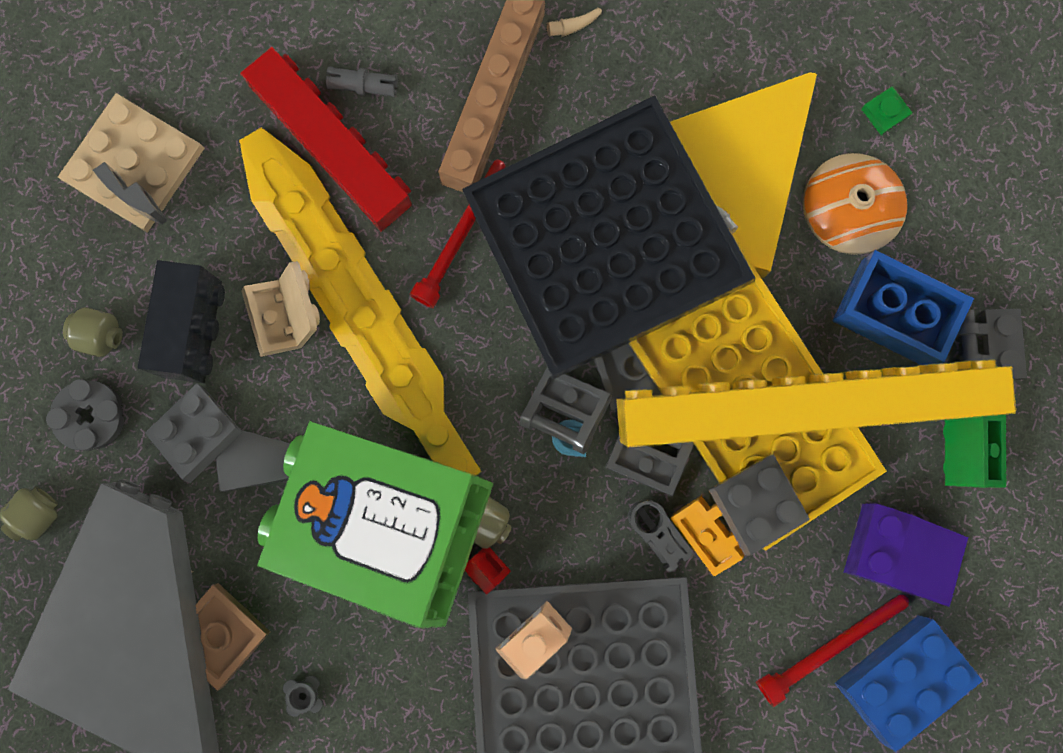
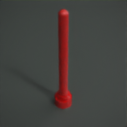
M495 160L484 178L504 169V162L502 160ZM470 205L466 208L427 278H422L420 282H416L409 294L414 300L429 308H434L439 300L441 288L438 285L476 221Z
M897 595L779 675L776 672L771 676L768 673L757 680L756 684L765 699L772 707L777 706L786 699L785 695L790 692V686L909 606V599L905 595Z

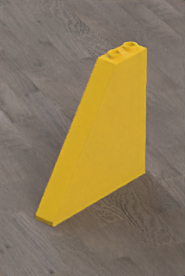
M810 72L670 122L712 200L717 206L725 210L730 215L732 221L738 226L733 235L762 279L772 269L815 86L816 73Z

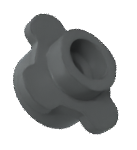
M311 675L305 680L297 682L291 679L284 684L283 691L286 694V711L290 716L297 717L307 711L317 713L321 710L323 701L318 695L320 681L317 677ZM305 693L306 699H301L300 694Z

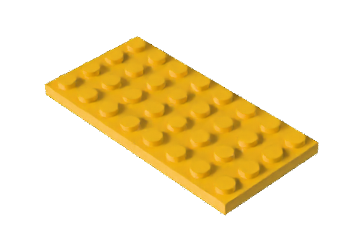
M733 234L734 240L756 278L755 282L629 343L661 394L663 387L690 386L691 392H699V384L728 383L729 389L736 388L735 381L767 380L768 386L772 385V378L805 376V382H809V375L823 374ZM858 427L692 441L719 483L766 456L774 454L810 520L762 548L765 551L887 472Z

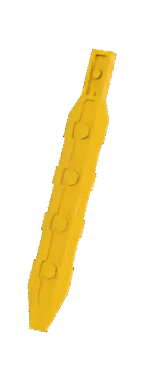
M262 127L239 140L251 201L270 232L276 234L292 262L297 261L301 271L304 270L307 273L310 284L309 289L329 320L331 331L341 347H345L366 380V388L383 415L414 430L433 462L474 476L480 474L482 471L445 414L444 377L426 348H421L401 316L402 310L390 291L384 289L364 257L365 251L355 235L349 233L329 201L330 195L311 165Z

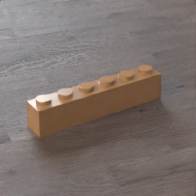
M506 0L438 171L442 185L463 192V188L480 181L543 21L545 0Z

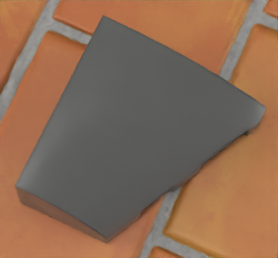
M241 430L243 433L216 458L220 492L288 481L289 477L284 473L283 463L286 451L291 443Z

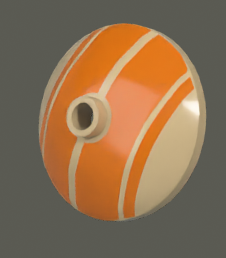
M843 154L827 160L811 175L803 194V212L809 228L823 244L846 254H866L884 247L899 233L907 214V196L897 174L884 162L865 154ZM857 192L864 193L867 201H861L857 196Z

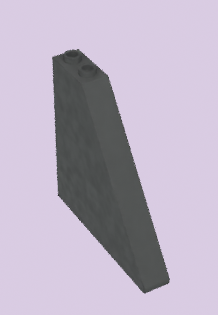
M119 479L115 483H101L8 690L130 753H220L209 682L206 676L207 668L201 642L199 617L196 612V597L183 514L181 511L171 507L172 501L155 494L147 496L139 492L140 486L131 481Z

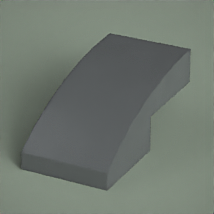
M105 162L93 169L97 177L112 193L138 213L160 224L168 221L149 192L137 182L128 187L119 173Z

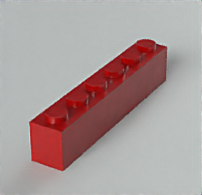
M271 47L240 74L255 94L382 232L412 206L408 196L411 190L399 176L393 179L385 171L388 165L376 151L370 154L363 147L366 141L353 126L347 129L342 124L343 116L331 102L325 105L320 100L321 92L309 78L303 81L296 73L299 71V68L286 53L281 57Z

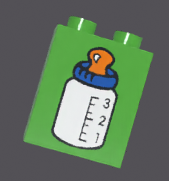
M309 421L305 435L297 436L286 451L283 469L289 479L280 504L270 507L261 520L258 529V542L264 548L257 566L418 628L446 627L494 483L472 474Z

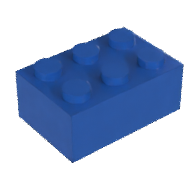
M874 250L861 261L832 321L920 365L941 364L945 362L974 298Z
M918 615L842 676L835 684L879 741L894 752H897L983 680L935 620Z

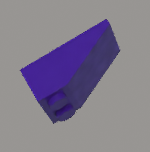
M877 503L863 504L843 573L950 607L968 537L911 514Z

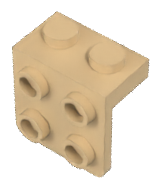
M297 261L288 264L279 280L246 285L241 290L260 357L302 348L317 330V326L320 323L318 309L315 304L311 305L308 295L310 288L308 275L304 270L301 271Z

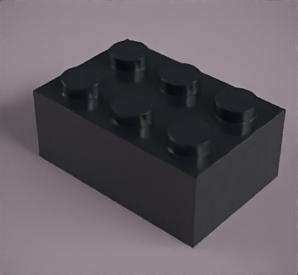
M157 260L137 369L161 378L205 383V377L210 375L213 367V357L210 354L211 343L217 339L219 332V322L216 320L217 308L222 306L225 297V289L221 280L201 265Z

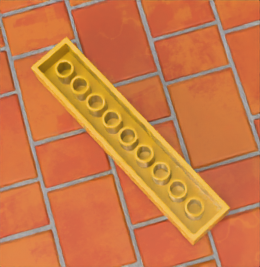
M974 360L948 364L918 365L914 367L882 368V373L881 370L845 372L846 379L843 378V373L809 375V382H805V376L772 378V385L768 386L767 380L757 379L735 381L736 388L729 389L728 383L699 384V392H691L690 386L663 387L662 395L653 396L652 389L625 391V398L616 399L620 443L627 447L1016 413L1012 366L996 367V360Z

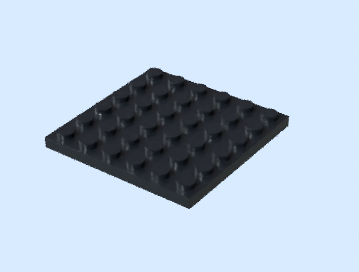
M655 95L462 189L553 379L754 283L756 279Z

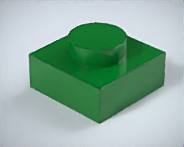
M893 86L867 102L861 108L881 136L909 118L912 114V111Z

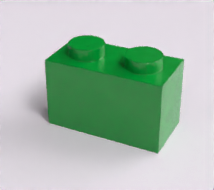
M1006 414L945 419L943 428L945 438V461L943 464L945 486L1006 488Z

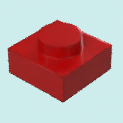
M490 547L482 548L467 562L465 572L486 595L511 572Z

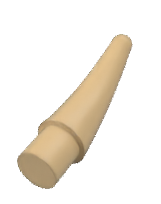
M596 8L579 17L548 22V36L561 35L563 37L577 32L600 16L602 10Z

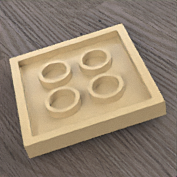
M116 93L58 178L148 233L155 221L141 215L112 193L97 177L93 169L104 162L119 173L128 187L137 182L149 192L160 210L163 211L205 148L197 141Z

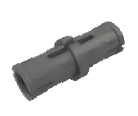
M328 67L327 74H330V76H326L327 89L354 91L358 96H365L366 93L396 97L397 90H394V87L398 86L397 75L371 73L366 68H359L358 71Z

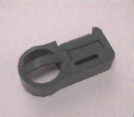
M641 499L631 506L628 513V522L631 528L639 534L645 543L649 544L662 564L667 563L663 566L665 570L672 572L678 568L680 561H687L692 557L693 551L669 520L660 504L649 499ZM650 504L658 510L660 519L657 526L642 507L643 505ZM636 511L650 531H643L637 526L635 522Z

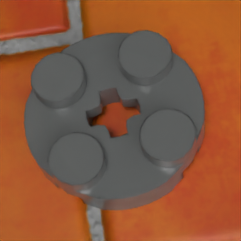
M78 379L64 387L54 398L51 409L46 416V422L52 428L53 434L58 441L68 448L80 451L101 449L111 444L123 428L124 416H122L123 409L121 406L123 403L119 394L110 386L97 381ZM92 407L94 409L91 413L94 417L93 422L85 421L82 424L80 421L81 411Z

